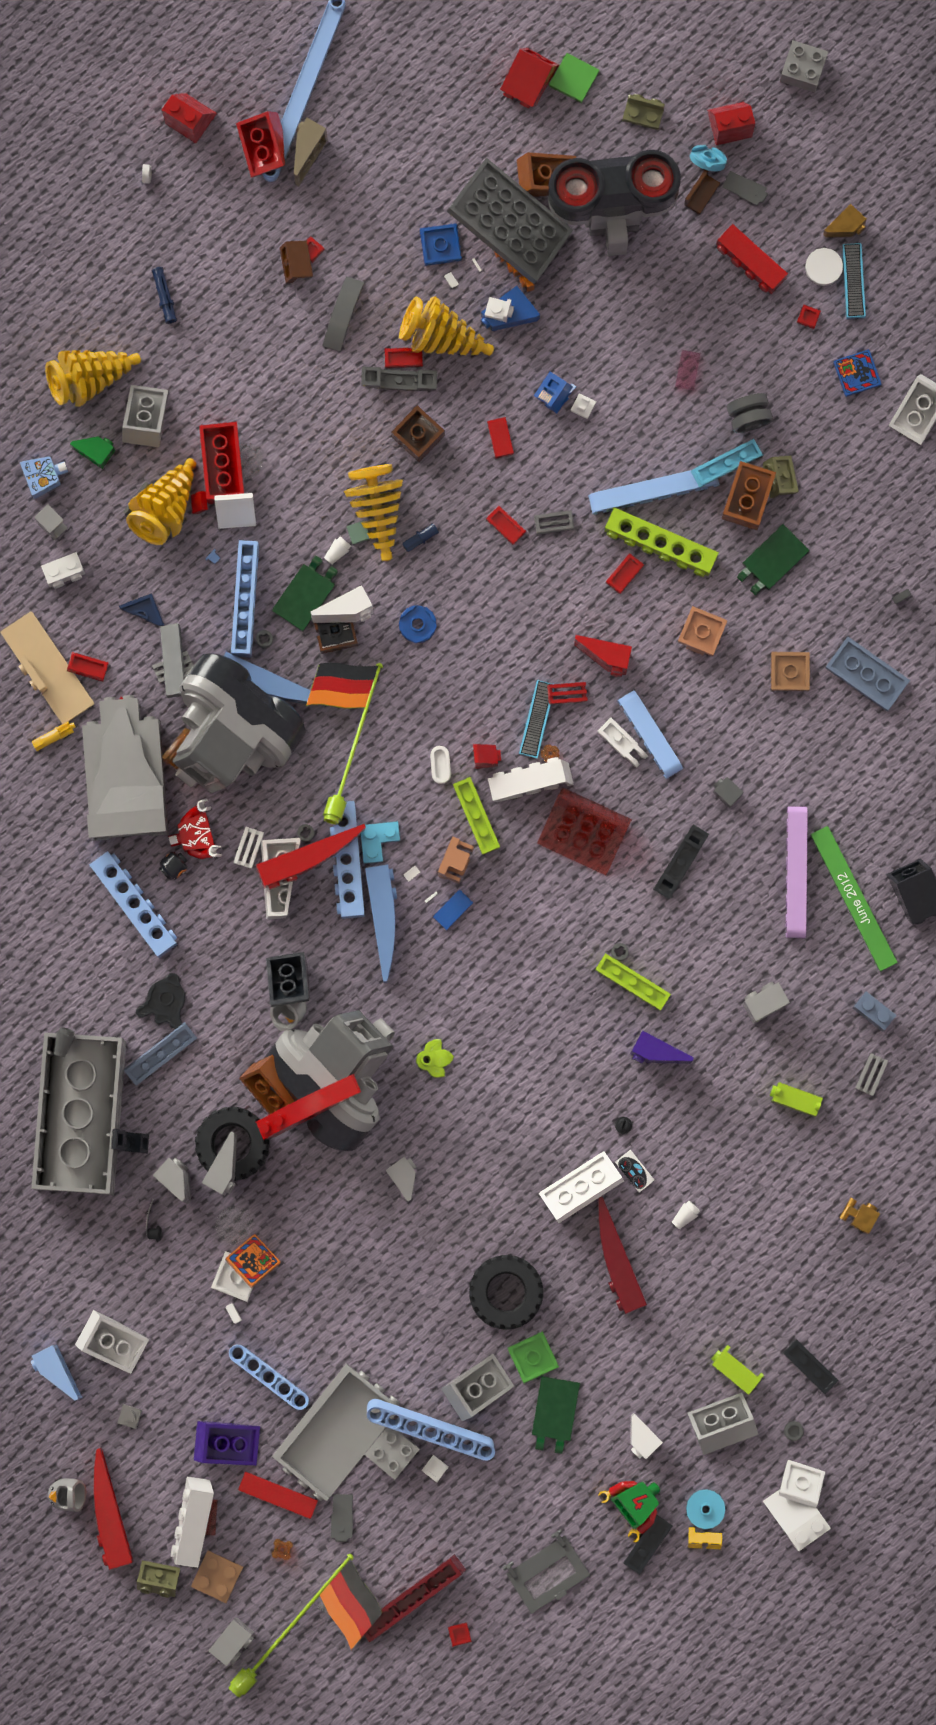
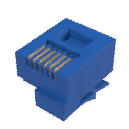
M549 372L534 396L545 403L544 406L557 414L564 403L569 400L568 396L577 386L572 383L569 384L557 375Z

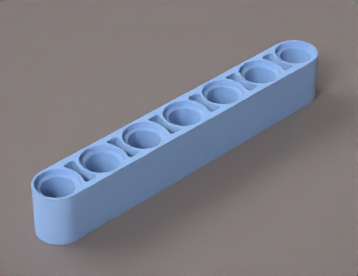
M690 470L598 491L588 495L592 514L596 515L598 514L597 512L601 511L603 513L613 511L614 507L627 508L634 506L636 503L653 502V499L670 498L671 495L688 494L692 490H695V492L708 489L710 486L717 487L720 484L719 480L716 479L699 488Z
M372 1399L367 1404V1418L372 1423L481 1460H490L495 1455L494 1441L490 1437L379 1399ZM376 1408L379 1409L380 1412L373 1413L371 1412V1410ZM391 1415L398 1416V1418L395 1420L390 1419L389 1417ZM410 1421L417 1422L414 1426L408 1425ZM430 1427L436 1429L433 1432L426 1431ZM446 1434L454 1435L452 1438L445 1437ZM465 1440L472 1441V1443L468 1445L464 1444L463 1442ZM485 1446L490 1447L487 1451H483L481 1448Z

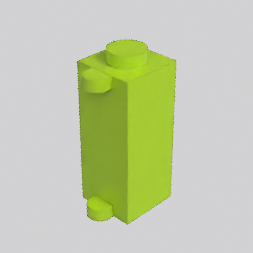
M780 1082L777 1086L773 1085L769 1095L773 1097L771 1102L812 1117L817 1116L823 1099Z
M727 1345L722 1352L718 1350L711 1358L714 1361L711 1365L749 1395L764 1374L760 1373L756 1376L729 1354L730 1346Z

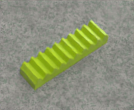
M471 777L454 783V790L481 854L484 855L499 849V843Z
M606 953L595 969L604 977L615 982L659 1011L662 1010L671 995Z

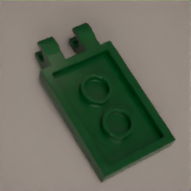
M782 524L742 563L745 568L738 574L737 578L743 582L750 574L756 577L759 581L750 590L756 596L764 587L770 590L810 550Z
M316 555L309 567L305 564L302 565L272 609V612L304 632L312 620L311 611L321 607L334 589L335 584L332 583V580L338 573L337 569L333 566H330L324 577L317 573L316 570L323 561Z
M541 1376L532 1435H537L536 1450L543 1451L545 1437L557 1439L554 1453H563L564 1441L571 1440L580 1383Z

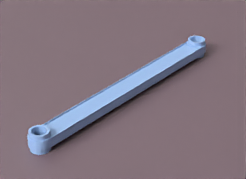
M345 0L328 1L281 120L285 159L345 10ZM335 1L342 3L338 7L332 5ZM282 167L275 169V174L271 176L264 173L263 178L268 182L277 180Z

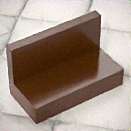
M708 170L703 171L685 198L684 205L699 215L720 186V182L708 175Z
M307 240L286 241L279 248L286 284L293 283L298 278H312L313 273Z

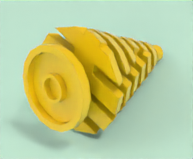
M436 296L427 302L423 313V301L421 298L414 297L409 304L402 320L399 338L407 341L411 338L415 329H417L412 340L413 352L419 353L423 350L425 353H432L435 350L437 354H443L447 350L448 354L454 355L460 349V355H467L471 349V355H478L480 352L488 356L493 354L494 346L484 343V337L480 334L475 338V330L472 327L467 329L466 321L463 319L457 321L458 315L453 311L449 313V307L444 303L440 305V300Z
M72 350L71 353L70 351H61L58 353L59 363L55 360L48 361L45 365V372L49 389L55 401L59 405H64L70 399L72 403L75 402V406L80 407L86 401L94 398L96 391L99 394L104 390L105 386H110L114 380L120 379L122 372L124 374L128 373L131 370V365L140 364L141 358L137 353L127 357L126 353L118 352V355H116L113 351L106 352V354L103 351L94 353L89 350H85L83 353H80L81 350Z
M188 458L184 466L178 465L173 471H168L155 482L154 486L153 483L150 484L147 490L145 488L130 500L128 507L132 512L127 516L126 522L133 533L139 538L154 545H163L170 533H172V537L180 533L187 507L186 501L189 499L191 482L194 478L192 470H194L197 464L195 460Z
M392 464L372 466L348 472V477L351 480L366 479L367 485L344 491L346 497L370 494V496L350 501L352 507L372 505L371 508L358 510L355 513L358 518L374 516V519L361 522L364 528L376 527L375 531L368 532L367 534L371 539L378 538L379 542H375L373 545L375 549H381L382 561L392 559L390 547L394 546L395 539L389 540L388 536L396 533V527L386 528V525L396 523L398 519L397 515L384 517V514L399 510V503L382 505V503L399 499L401 492L396 491L382 494L380 492L399 488L403 482L402 479L378 482V476L393 471Z

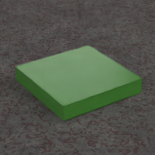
M566 53L549 87L582 103L600 70Z
M543 1331L508 1347V1351L523 1383L559 1367Z

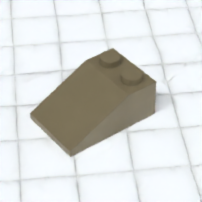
M306 118L304 122L301 121L296 130L294 178L295 184L298 187L328 141L326 128L309 118Z

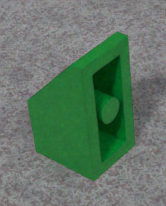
M97 436L75 440L70 443L73 450L101 469L104 468L115 452L114 443L105 437L102 439Z

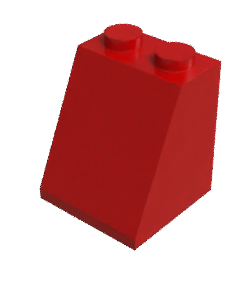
M521 48L500 90L504 92L503 95L507 98L520 100V104L526 108H530V106L535 107L558 69L559 64L529 48Z
M186 93L172 94L162 108L165 124L194 143L198 142L217 114Z
M740 102L707 110L716 146L752 138L755 120L751 105Z

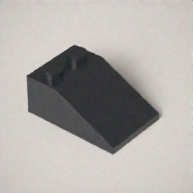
M304 952L266 958L270 1006L276 1007L309 1001V973Z

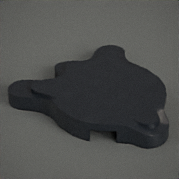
M170 973L166 978L153 984L147 993L145 1003L136 1009V1015L143 1018L150 1014H155L154 1020L157 1024L168 1022L174 1029L182 1025L180 1013L186 999L185 992L180 985L179 976L175 973Z

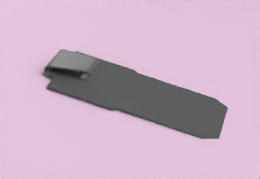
M732 171L729 172L722 186L756 205L759 202L764 203L768 196V193L765 192L767 187Z
M333 1494L331 1538H335L336 1542H347V1538H352L353 1494Z

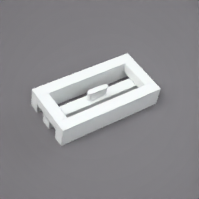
M245 827L233 863L252 869L264 832ZM248 832H250L251 836L242 861H239ZM256 834L259 836L248 864L246 861Z

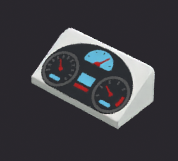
M631 1150L615 1162L638 1192H641L654 1181L653 1177Z

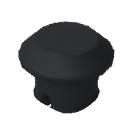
M620 1117L615 1122V1128L619 1133L626 1134L631 1131L632 1122L627 1117Z
M159 1225L156 1228H149L147 1238L149 1240L156 1239L158 1243L162 1238V1228Z

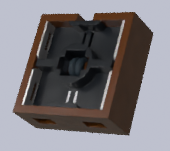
M353 622L314 623L316 633L319 632L320 634L317 638L321 654L358 646Z

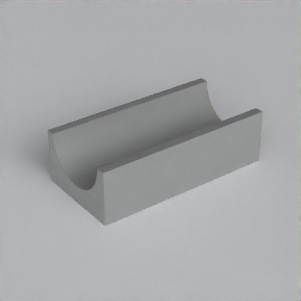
M44 1033L31 1189L114 1196L118 1151L111 1149L112 1129L120 1128L126 1041L118 1037L74 1035L75 1039L66 1056L61 1057L54 1054L56 1033Z

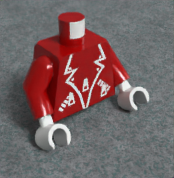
M207 799L200 800L195 807L190 809L180 819V823L177 824L178 834L169 836L171 847L182 844L184 852L198 859L222 856V854L216 853V850L221 848V846L214 844L206 812L203 813V811L211 810V806L206 808L204 806L205 802L208 801Z

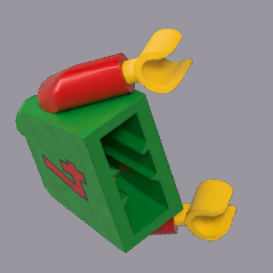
M622 1481L610 1487L609 1491H601L598 1496L602 1493L607 1495V1499L602 1503L608 1502L610 1497H613L611 1499L633 1528L629 1531L628 1537L632 1533L637 1534V1538L633 1542H637L640 1534H644L654 1524L657 1515L656 1507L659 1505L655 1495L660 1492V1488L656 1483L653 1482L647 1487L644 1482L637 1484L635 1481Z

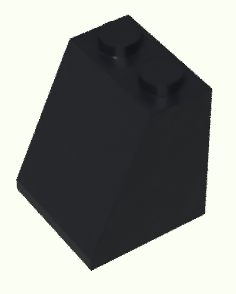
M918 859L886 874L908 921L912 925L921 924L926 918L936 916V878L932 868L922 859Z

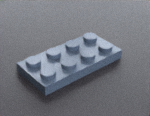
M849 637L845 639L825 667L887 712L910 681Z

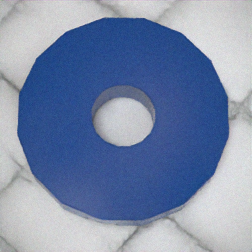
M416 605L407 608L401 614L399 620V630L402 636L413 643H423L429 640L434 635L437 627L433 612L424 606ZM416 619L422 620V628L415 629L412 626L413 621Z

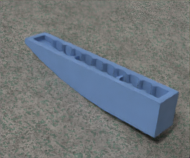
M228 652L225 653L224 656L245 667L251 675V681L269 696H276L287 702L307 703L311 690Z
M387 864L365 868L384 983H388L393 960L396 925L394 899H397L396 887L392 888L391 881L394 880L393 869H389Z

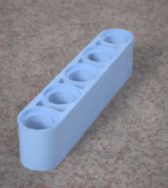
M633 690L618 699L619 705H622L625 715L630 722H633L635 731L640 738H643L647 750L650 754H653L657 766L660 770H663L664 777L667 779L682 770L683 767L637 693Z
M234 1345L230 1348L229 1357L233 1362L292 1407L302 1410L308 1406L309 1397L305 1392L246 1347ZM241 1348L243 1350V1357L241 1359H236L233 1356L234 1349ZM253 1359L259 1363V1368L256 1371L250 1370L248 1366L249 1362ZM268 1371L272 1372L275 1376L274 1381L271 1383L264 1380V1375ZM283 1383L288 1384L290 1387V1391L286 1395L282 1394L279 1390L280 1385ZM298 1395L304 1396L306 1400L305 1405L302 1407L297 1406L295 1403V1398Z

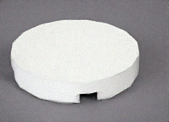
M827 248L816 249L807 258L805 265L808 278L813 283L821 286L831 285L837 281L843 269L842 259L838 253Z

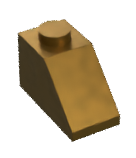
M850 204L824 230L823 235L825 237H853L856 233L859 235L866 228L867 218Z

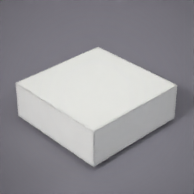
M234 1304L227 1305L226 1309L233 1323L237 1324L242 1321Z
M433 1455L421 1471L435 1482H438L449 1466Z

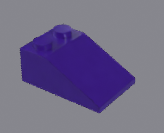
M643 1030L630 1053L633 1055L632 1059L641 1064L644 1061L647 1063L691 1064L694 1057Z
M197 1421L194 1461L210 1464L257 1466L260 1426Z

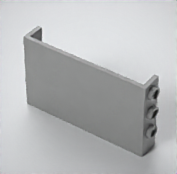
M345 1364L272 1455L274 1459L284 1466L282 1468L283 1471L290 1476L294 1474L298 1477L299 1480L297 1482L305 1489L309 1486L314 1490L313 1495L320 1501L323 1499L327 1501L386 1428L369 1421L367 1418L368 1402L372 1399H379L397 1406L400 1404L392 1395L388 1398L383 1393L385 1389L379 1384H371L368 1381L370 1377L363 1371L358 1373L348 1364ZM375 1408L371 1412L379 1413L380 1410Z

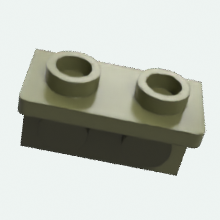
M639 94L628 95L622 121L659 130L665 104L658 99H645Z
M791 456L771 457L763 462L764 469L776 472L769 494L770 498L799 492Z
M142 1560L137 1579V1590L145 1594L156 1593L165 1598L175 1597L181 1568Z

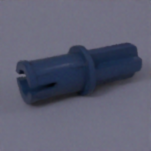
M432 523L420 532L416 531V534L404 541L402 545L407 552H410L422 543L426 544L425 541L438 534L439 531Z

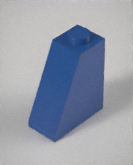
M515 286L499 298V300L503 301L512 300L511 306H514L512 317H508L507 322L485 317L486 309L481 312L482 324L486 329L490 328L492 331L532 323L540 319V314L518 286Z

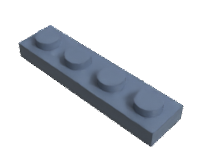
M184 1022L127 1066L124 1071L133 1083L138 1085L195 1041L197 1037Z

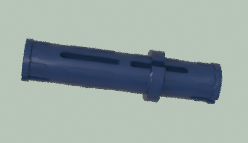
M156 267L151 271L160 299L159 306L163 310L165 323L171 324L177 321L173 308L174 300L170 297L163 267Z

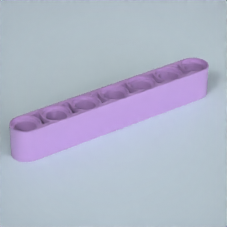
M788 806L786 938H806L807 807Z

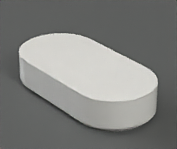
M436 746L430 754L432 778L438 784H445L451 778L449 751L443 746Z

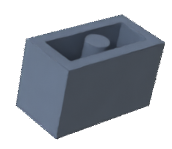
M867 991L853 1006L856 1012L882 1032L885 1031L896 1017V1014Z

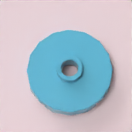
M697 145L692 148L690 153L691 161L698 167L708 171H721L727 163V157L722 151L713 147L708 149L706 145Z
M698 1490L688 1499L686 1506L687 1516L691 1523L699 1528H713L719 1525L724 1518V1501L720 1495L712 1490ZM703 1506H709L710 1510L708 1513L702 1511Z

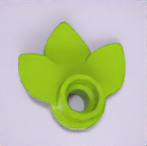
M434 1039L429 1041L425 1045L424 1051L417 1055L416 1064L420 1069L427 1070L432 1077L440 1078L445 1076L443 1067L449 1065L453 1061L454 1056L449 1051L442 1049L441 1039ZM427 1057L429 1059V1063H425L423 1061V1058Z

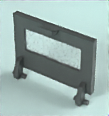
M561 1529L551 1535L552 1538L556 1537L557 1541L516 1568H511L514 1565L512 1561L502 1567L504 1571L508 1569L509 1572L506 1575L531 1614L553 1599L559 1600L567 1594L566 1591L590 1576L566 1536H560L563 1533Z

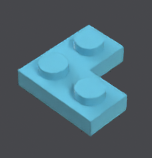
M398 821L365 825L366 828L361 833L364 864L383 862L381 843L400 841Z

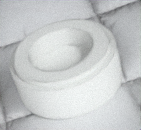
M143 164L142 182L150 184L152 168L148 164Z

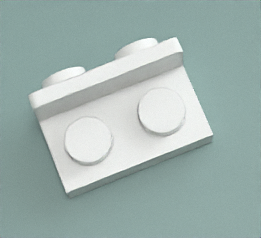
M77 552L41 566L48 586L50 588L54 587V589L64 586L66 581L71 580L74 582L80 580L82 575L85 574Z

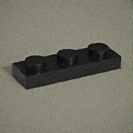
M797 1339L783 1352L823 1394H826L839 1381Z
M656 1515L654 1524L642 1534L623 1564L640 1575L673 1525L659 1515Z

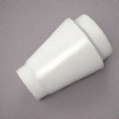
M342 537L335 538L324 558L333 565L349 552L348 549L351 545Z
M688 1201L682 1205L672 1223L678 1229H681L697 1218L700 1210L691 1201Z

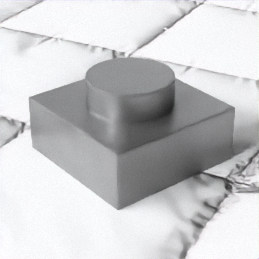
M123 1404L117 1423L137 1429L142 1410Z

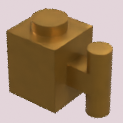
M850 1197L839 1218L846 1222L849 1215L854 1217L850 1225L869 1234L880 1215L877 1212L878 1208L867 1203V1205L861 1204L859 1210L854 1208L857 1201Z

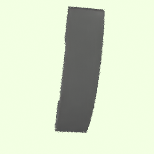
M346 276L329 321L323 347L341 352L351 317L364 285L363 281Z
M362 366L361 386L384 390H437V371L383 370L381 367Z

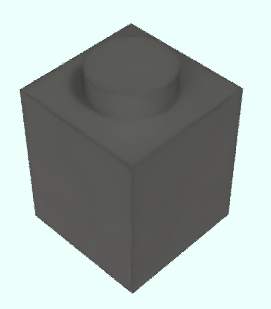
M728 777L724 780L720 778L713 786L715 788L713 793L729 809L744 793Z

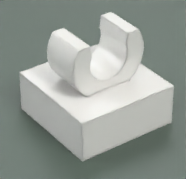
M579 393L571 408V412L588 419L596 401Z

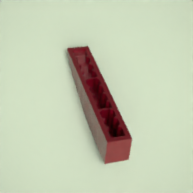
M603 1196L598 1198V1220L604 1260L611 1282H608L611 1292H616L618 1296L616 1304L619 1311H624L626 1314L647 1304Z
M455 1554L381 1608V1616L364 1634L369 1643L461 1576L466 1569Z

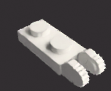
M612 718L597 731L636 768L640 764L629 754L633 749L641 758L646 759L648 757L638 746V743Z

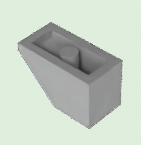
M403 1157L386 1169V1172L405 1199L410 1202L416 1176L414 1169L417 1167L411 1158L407 1160Z

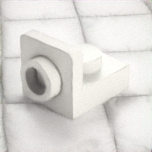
M489 297L485 317L507 322L508 317H512L514 306H511L512 300L503 301Z

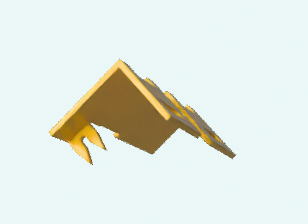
M689 1527L688 1548L702 1549V1543H708L706 1549H721L722 1533H696L694 1527Z

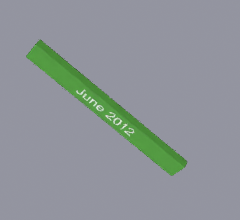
M826 826L812 833L810 836L879 971L897 964L898 962L829 827Z

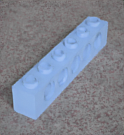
M239 540L231 645V654L237 657L252 658L259 556L258 541Z
M347 801L342 818L348 819V824L345 827L339 825L330 827L331 836L357 827L355 801ZM357 837L333 856L336 857L337 865H333L334 876H338V884H335V893L340 897V903H336L337 915L341 914L342 919L365 917ZM343 856H350L352 858L351 863L348 865L342 864L341 858ZM347 874L353 876V881L350 884L342 881L343 877ZM348 893H352L355 896L354 901L351 903H347L344 900L345 895Z
M107 851L89 865L157 957L160 958L177 945L175 940L178 938L171 929L167 931L163 926L166 922L161 915L156 916L152 910L155 907L149 899L144 900L141 894L144 892L138 884L133 885L129 879L132 876L126 868L122 870L119 867L120 860L114 853L110 855ZM112 868L117 869V875L114 878H109L107 875L108 871ZM121 884H128L129 889L126 893L119 892ZM133 899H139L140 905L137 908H131L130 902ZM145 914L151 915V921L147 924L141 921L142 916ZM157 929L162 930V937L154 939L153 932Z

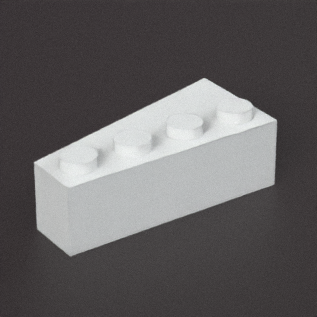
M555 757L548 759V763L540 764V762L529 764V768L526 769L517 767L511 769V773H495L492 778H488L492 799L495 802H501L522 797L523 793H526V795L539 793L541 788L553 790L558 789L559 784L563 783L567 784V786L574 785L569 763Z
M301 838L262 840V862L299 849ZM286 880L280 882V886L269 890V887L264 889L266 919L287 917L293 882L287 883Z
M194 1477L186 1478L182 1508L179 1511V1525L175 1530L176 1543L171 1549V1557H173L176 1565L197 1568L199 1566L214 1495L210 1480Z

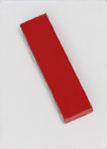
M246 1471L238 1488L241 1492L311 1519L318 1502L314 1498Z

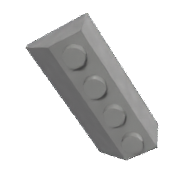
M168 1158L153 1176L179 1200L189 1204L191 1202L190 1174L187 1172L188 1167L176 1158L173 1160Z

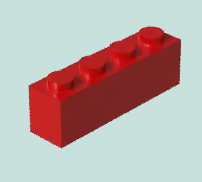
M734 224L717 239L718 251L723 255L727 254L737 268H743L745 275L751 280L755 279L759 283L760 289L765 293L769 292L772 294L787 279L788 273Z

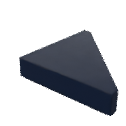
M152 593L119 606L125 612L158 626H164Z

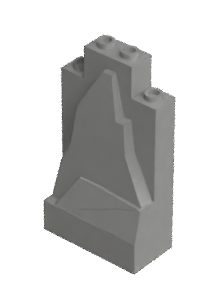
M134 695L123 696V699L115 700V697H106L104 701H99L101 724H98V721L86 722L87 725H82L89 815H87L89 838L92 841L112 840L114 837L169 835L160 721L155 719V716L144 717V720H141L139 699L134 698Z

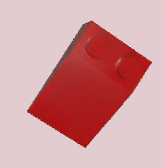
M267 111L236 123L251 178L285 166L283 129L278 112Z
M575 635L574 646L606 671L611 672L612 676L622 677V675H626L632 646Z

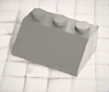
M743 1393L688 1412L703 1455L759 1435Z

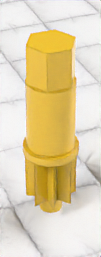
M66 722L32 741V744L36 751L72 734L76 726L74 723Z

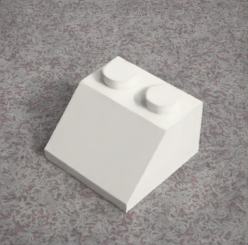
M633 1413L631 1415V1445L633 1446L631 1450L639 1459L642 1456L647 1459L663 1442Z

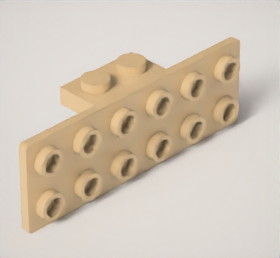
M33 612L27 613L1 631L2 636L21 663L19 668L24 675L29 674L32 679L29 683L35 691L39 689L62 724L71 721L94 705L93 700L76 675L67 671V662Z

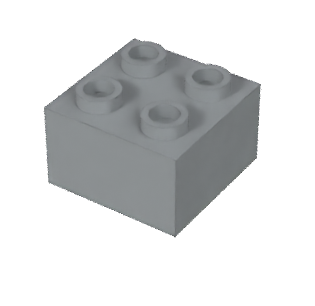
M792 40L780 82L816 92L828 51Z
M770 982L761 988L762 991L757 994L754 991L745 996V1001L742 1005L753 1024L786 1007L790 1003L779 982L776 984Z
M386 1428L365 1455L395 1480L420 1448L401 1432Z
M235 1617L209 1649V1652L225 1666L229 1663L233 1665L242 1654L239 1650L242 1647L246 1649L254 1639L251 1636L254 1631Z

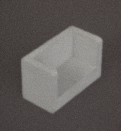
M48 504L34 517L38 525L54 541L67 529L63 519Z

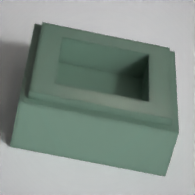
M361 522L346 526L352 545L370 540L367 534L368 530L362 526Z

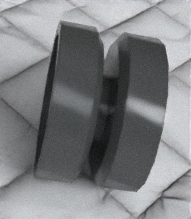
M765 393L744 396L727 405L729 416L734 418L731 424L735 433L759 429L773 422L771 410L766 409L769 402Z

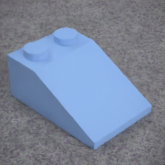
M52 1345L32 1355L33 1360L31 1364L35 1371H39L42 1376L73 1400L82 1398L57 1345Z

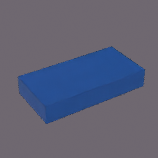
M459 889L433 918L447 931L473 902Z

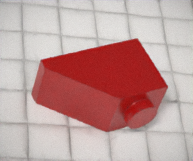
M473 744L475 769L498 766V761H501V752L496 750V745Z

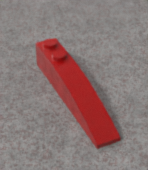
M365 824L256 864V869L264 889L269 887V890L280 886V882L286 880L287 883L293 882L298 879L297 876L332 858L365 830Z
M354 1074L334 1082L256 1121L263 1140L279 1136L361 1093Z
M102 1448L96 1449L94 1466V1503L99 1531L97 1540L99 1546H103L105 1552L102 1555L104 1565L108 1566L110 1570L133 1563L134 1561Z

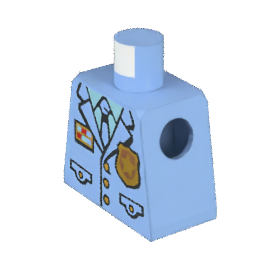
M51 457L20 462L34 499L61 485L58 476L68 472L65 462L54 465Z

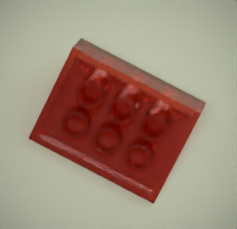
M562 788L537 844L607 875L632 819L568 789Z

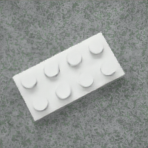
M602 1152L539 1194L557 1222L560 1223L624 1182L606 1153Z

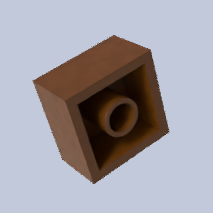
M417 405L394 428L391 436L413 458L420 462L445 436V430Z

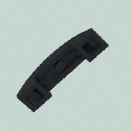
M694 824L692 825L653 888L654 891L667 899L671 898L708 838L709 833Z
M112 1129V1150L148 1154L149 1134Z

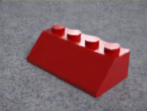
M237 422L200 425L208 505L215 504V496L244 494Z

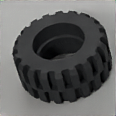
M223 1107L220 1110L213 1111L211 1115L203 1120L201 1126L198 1127V1133L195 1137V1151L200 1164L207 1172L217 1157L214 1147L215 1138L223 1128L228 1126L241 1127L248 1133L251 1141V1147L247 1156L236 1162L234 1181L245 1180L255 1175L263 1167L269 1155L270 1140L269 1138L263 1140L256 1123L260 1119L255 1114L239 1107Z
M501 1255L485 1261L475 1271L470 1283L469 1297L473 1310L484 1323L497 1329L510 1330L527 1324L538 1313L543 1301V1285L537 1270L529 1262L517 1256ZM501 1274L516 1276L523 1283L525 1289L522 1303L511 1311L497 1309L491 1304L488 1297L489 1284L495 1277Z

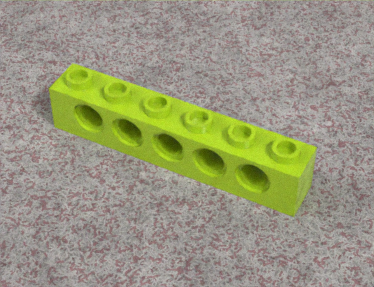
M615 507L604 532H607V536L612 539L621 538L625 540V544L631 547L637 545L647 554L655 553L660 555L659 558L663 561H674L678 567L685 570L688 567L694 570V574L700 577L705 575L709 577L719 553ZM628 525L631 531L625 533L621 530V526ZM644 532L648 535V539L641 540L638 534ZM658 540H663L666 543V546L663 548H659L656 546L655 542ZM679 547L683 550V554L675 555L673 549ZM692 555H697L700 557L701 561L698 563H694L691 561L690 557Z

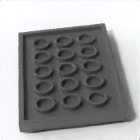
M488 158L482 162L447 210L451 216L533 284L537 282L573 231Z

